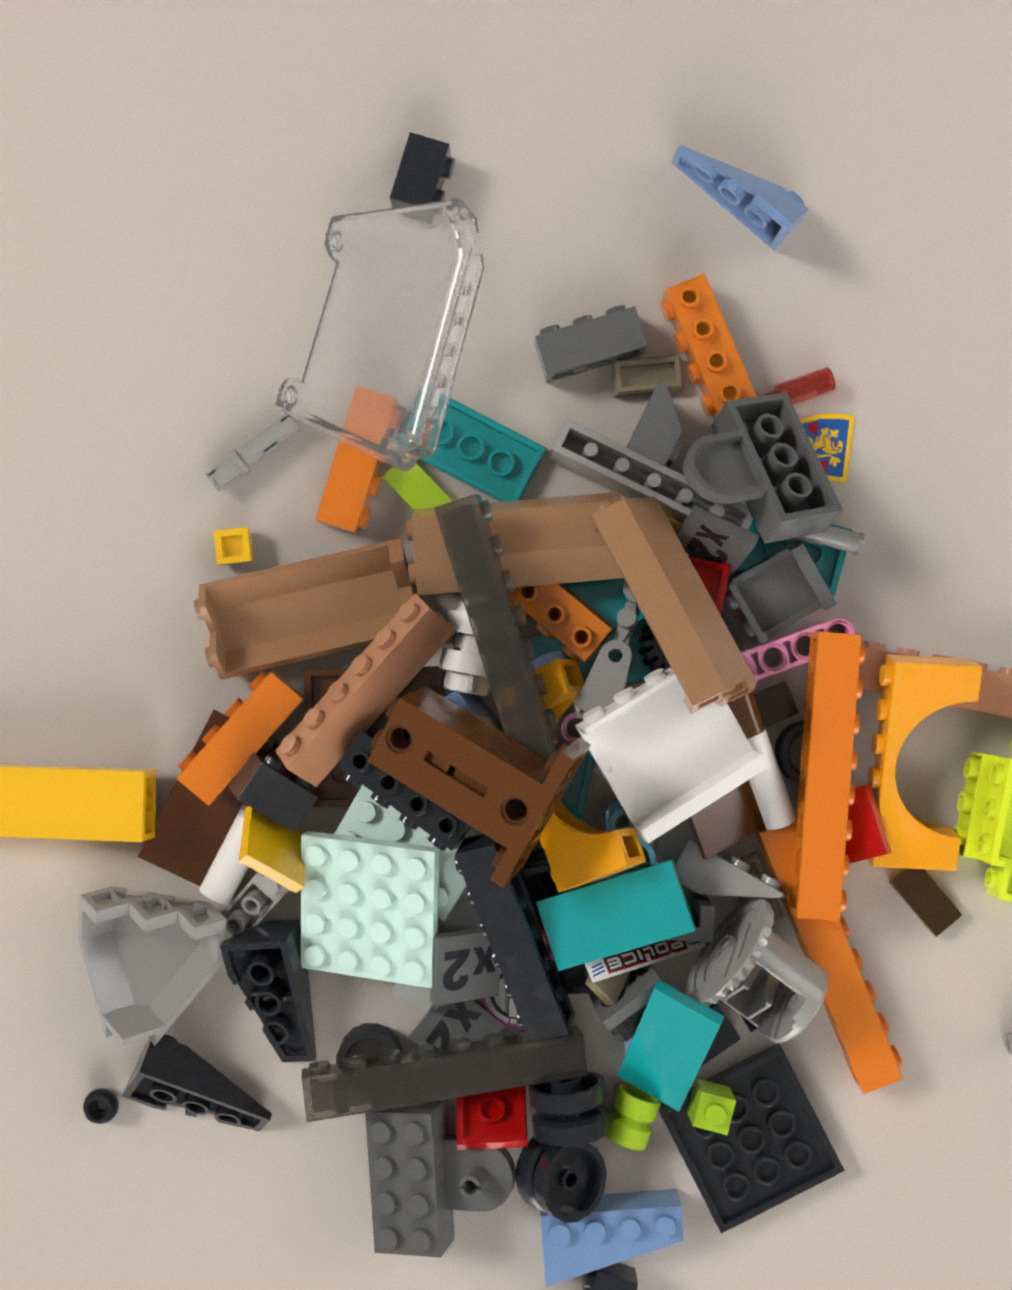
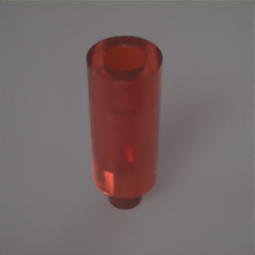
M825 367L775 384L774 391L765 393L764 396L787 392L794 405L835 391V379L830 368Z

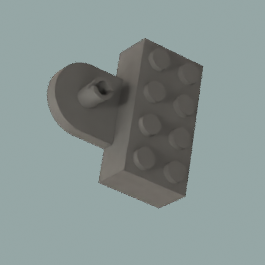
M787 392L726 401L711 425L714 434L696 440L685 455L683 472L690 487L698 495L714 503L732 504L745 501L764 543L825 532L843 511Z
M380 1098L365 1112L375 1253L441 1258L455 1239L453 1210L491 1211L500 1207L512 1193L516 1183V1167L509 1151L506 1148L457 1150V1135H448L445 1100Z

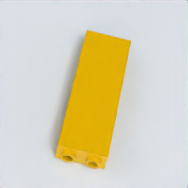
M0 764V837L144 842L155 838L157 769Z

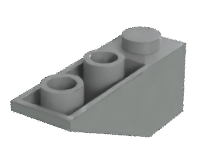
M689 840L675 866L680 883L700 895L785 898L787 896V893L780 890L781 882L763 873L761 878L748 872L751 865L733 855L730 861L718 853L707 860L702 859L696 841Z
M257 872L223 911L222 915L227 919L226 930L235 936L257 926L289 889Z

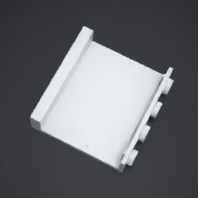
M671 667L665 671L663 668L649 673L644 677V684L634 690L632 687L618 692L613 697V703L603 709L601 706L589 710L583 715V721L575 725L582 739L591 744L589 748L590 753L630 823L635 827L637 835L648 843L770 767L764 753L752 749L728 704L721 706L717 701L690 714L684 703L685 693Z

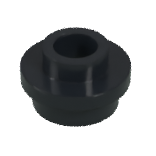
M107 1088L93 1090L85 1098L83 1104L84 1114L93 1123L104 1124L111 1121L119 1110V1100L116 1094ZM103 1100L107 1104V1109L99 1108L97 1101Z

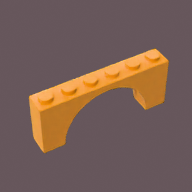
M886 654L885 665H881L879 671V683L883 688L882 697L877 700L875 706V716L879 720L878 733H874L872 736L871 748L872 753L875 754L874 767H870L868 771V784L871 785L892 853L868 859L873 867L957 871L961 838L950 826L925 821L905 808L898 794L895 770L897 757L904 740L920 721L931 713L949 705L963 702H978L983 667L972 659Z
M556 659L493 691L496 709L501 716L506 734L547 760L549 759L550 744L555 727L565 710L578 698L584 685L577 660ZM561 800L539 838L540 844L545 850L551 868L550 874L558 892L585 886L646 862L635 827L614 831L591 827L577 819Z

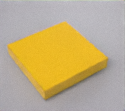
M248 806L244 812L239 862L297 893L304 887L305 864L301 860V835L303 832L297 828L292 832Z

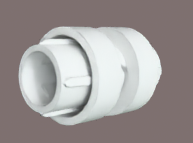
M462 593L459 596L457 611L449 610L447 620L456 629L453 649L442 647L439 668L446 670L443 684L445 689L487 696L490 693L492 678L500 679L504 659L493 657L496 640L507 642L511 621L503 619L506 606L504 600Z

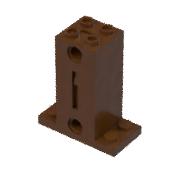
M427 686L414 692L410 691L407 695L400 698H395L387 710L386 716L389 720L385 728L380 729L376 733L370 744V748L373 751L368 762L501 844L502 847L492 861V865L496 867V870L490 880L503 888L525 865L591 744L578 737L569 745L564 743L559 751L555 750L547 760Z

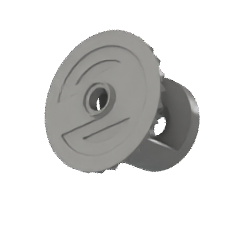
M754 897L735 908L715 929L713 942L705 943L706 947L701 949L690 970L685 986V994L707 1007H710L712 1003L717 1004L719 999L757 1026L759 1031L771 1041L782 1043L796 1037L815 1017L826 996L828 975L822 966L814 960L808 959L772 932L774 911L771 904L762 897Z

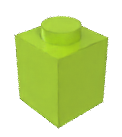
M696 1078L687 1110L692 1126L728 1135L736 1099L730 1087Z

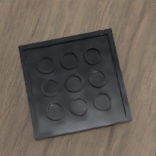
M779 1043L706 1079V1081L730 1087L736 1099L728 1135L692 1126L687 1110L693 1086L690 1088L679 1112L661 1102L659 1113L721 1234L845 1171Z

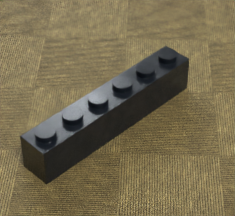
M485 834L464 838L455 853V866L458 873L464 877L468 887L467 895L469 902L472 906L476 907L480 917L481 932L484 937H488L492 947L494 964L497 968H500L505 980L506 994L509 998H512L516 1007L519 1026L522 1029L524 1028L529 1042L568 1035L575 1012L520 871L503 888L490 879L496 870V867L492 865V861L502 845Z

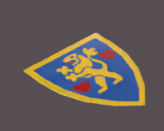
M824 413L801 419L800 421L829 481L847 483L855 415Z

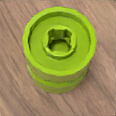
M621 1083L613 1100V1106L616 1111H611L608 1115L610 1131L606 1137L622 1147L637 1151L645 1150L652 1132L648 1123L656 1120L661 1101L632 1084Z

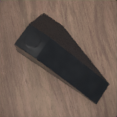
M299 919L266 921L222 941L220 949L227 975L233 985L238 984L246 996L244 1002L250 1011L255 1010L264 1025L262 1028L263 1033L281 1061H315L317 1055L308 969L301 967V926Z
M164 1034L155 1046L150 1040L147 1042L122 1094V1097L152 1108L166 1110L168 1104L178 1106L186 1110L185 1115L196 1118L197 1115L214 1114L215 1120L219 1123L260 1131L271 1120L272 1116L270 1111L187 1045L179 1043L176 1038Z

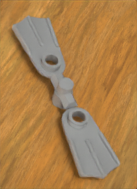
M624 581L623 592L630 602L627 601L625 607L618 612V627L614 639L602 646L575 702V705L585 713L598 706H601L603 709L614 702V695L624 690L632 659L631 649L627 644H629L631 635L636 629L637 618L640 612V608L626 581ZM620 652L623 656L619 662H612L609 659L610 654Z

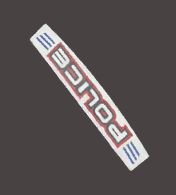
M663 940L585 963L592 983L706 947L704 942Z

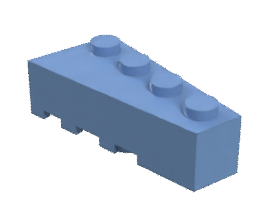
M676 1189L603 1194L599 1204L589 1216L572 1223H564L540 1210L546 1287L684 1241L681 1203Z

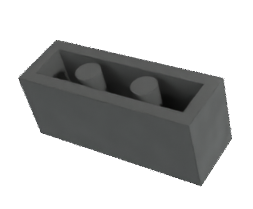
M619 305L608 309L604 316L593 319L592 315H585L573 320V325L560 328L559 325H552L540 330V335L535 336V347L546 383L609 365L612 361L625 360L644 354L647 344L636 307L626 309L625 305Z

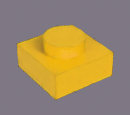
M249 527L213 531L217 565L254 562L251 530Z

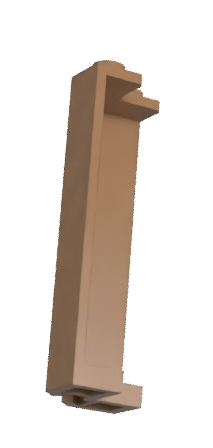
M610 492L414 509L412 520H407L406 522L408 541H413L414 563L408 564L410 585L416 584L417 595H430L624 578L600 532L594 531L591 516L602 504L609 501H614L615 503L621 501L620 493Z
M630 498L616 503L609 501L599 506L595 513L591 514L592 527L595 532H600L685 693L684 703L690 714L717 701L723 706L754 691L757 684L755 677L657 498Z
M401 538L199 584V598L194 600V607L198 619H204L210 632L209 647L205 648L207 663L210 668L215 667L221 680L369 646L375 639L376 634L385 628L398 613L400 607L414 593L412 584L410 585L407 558Z

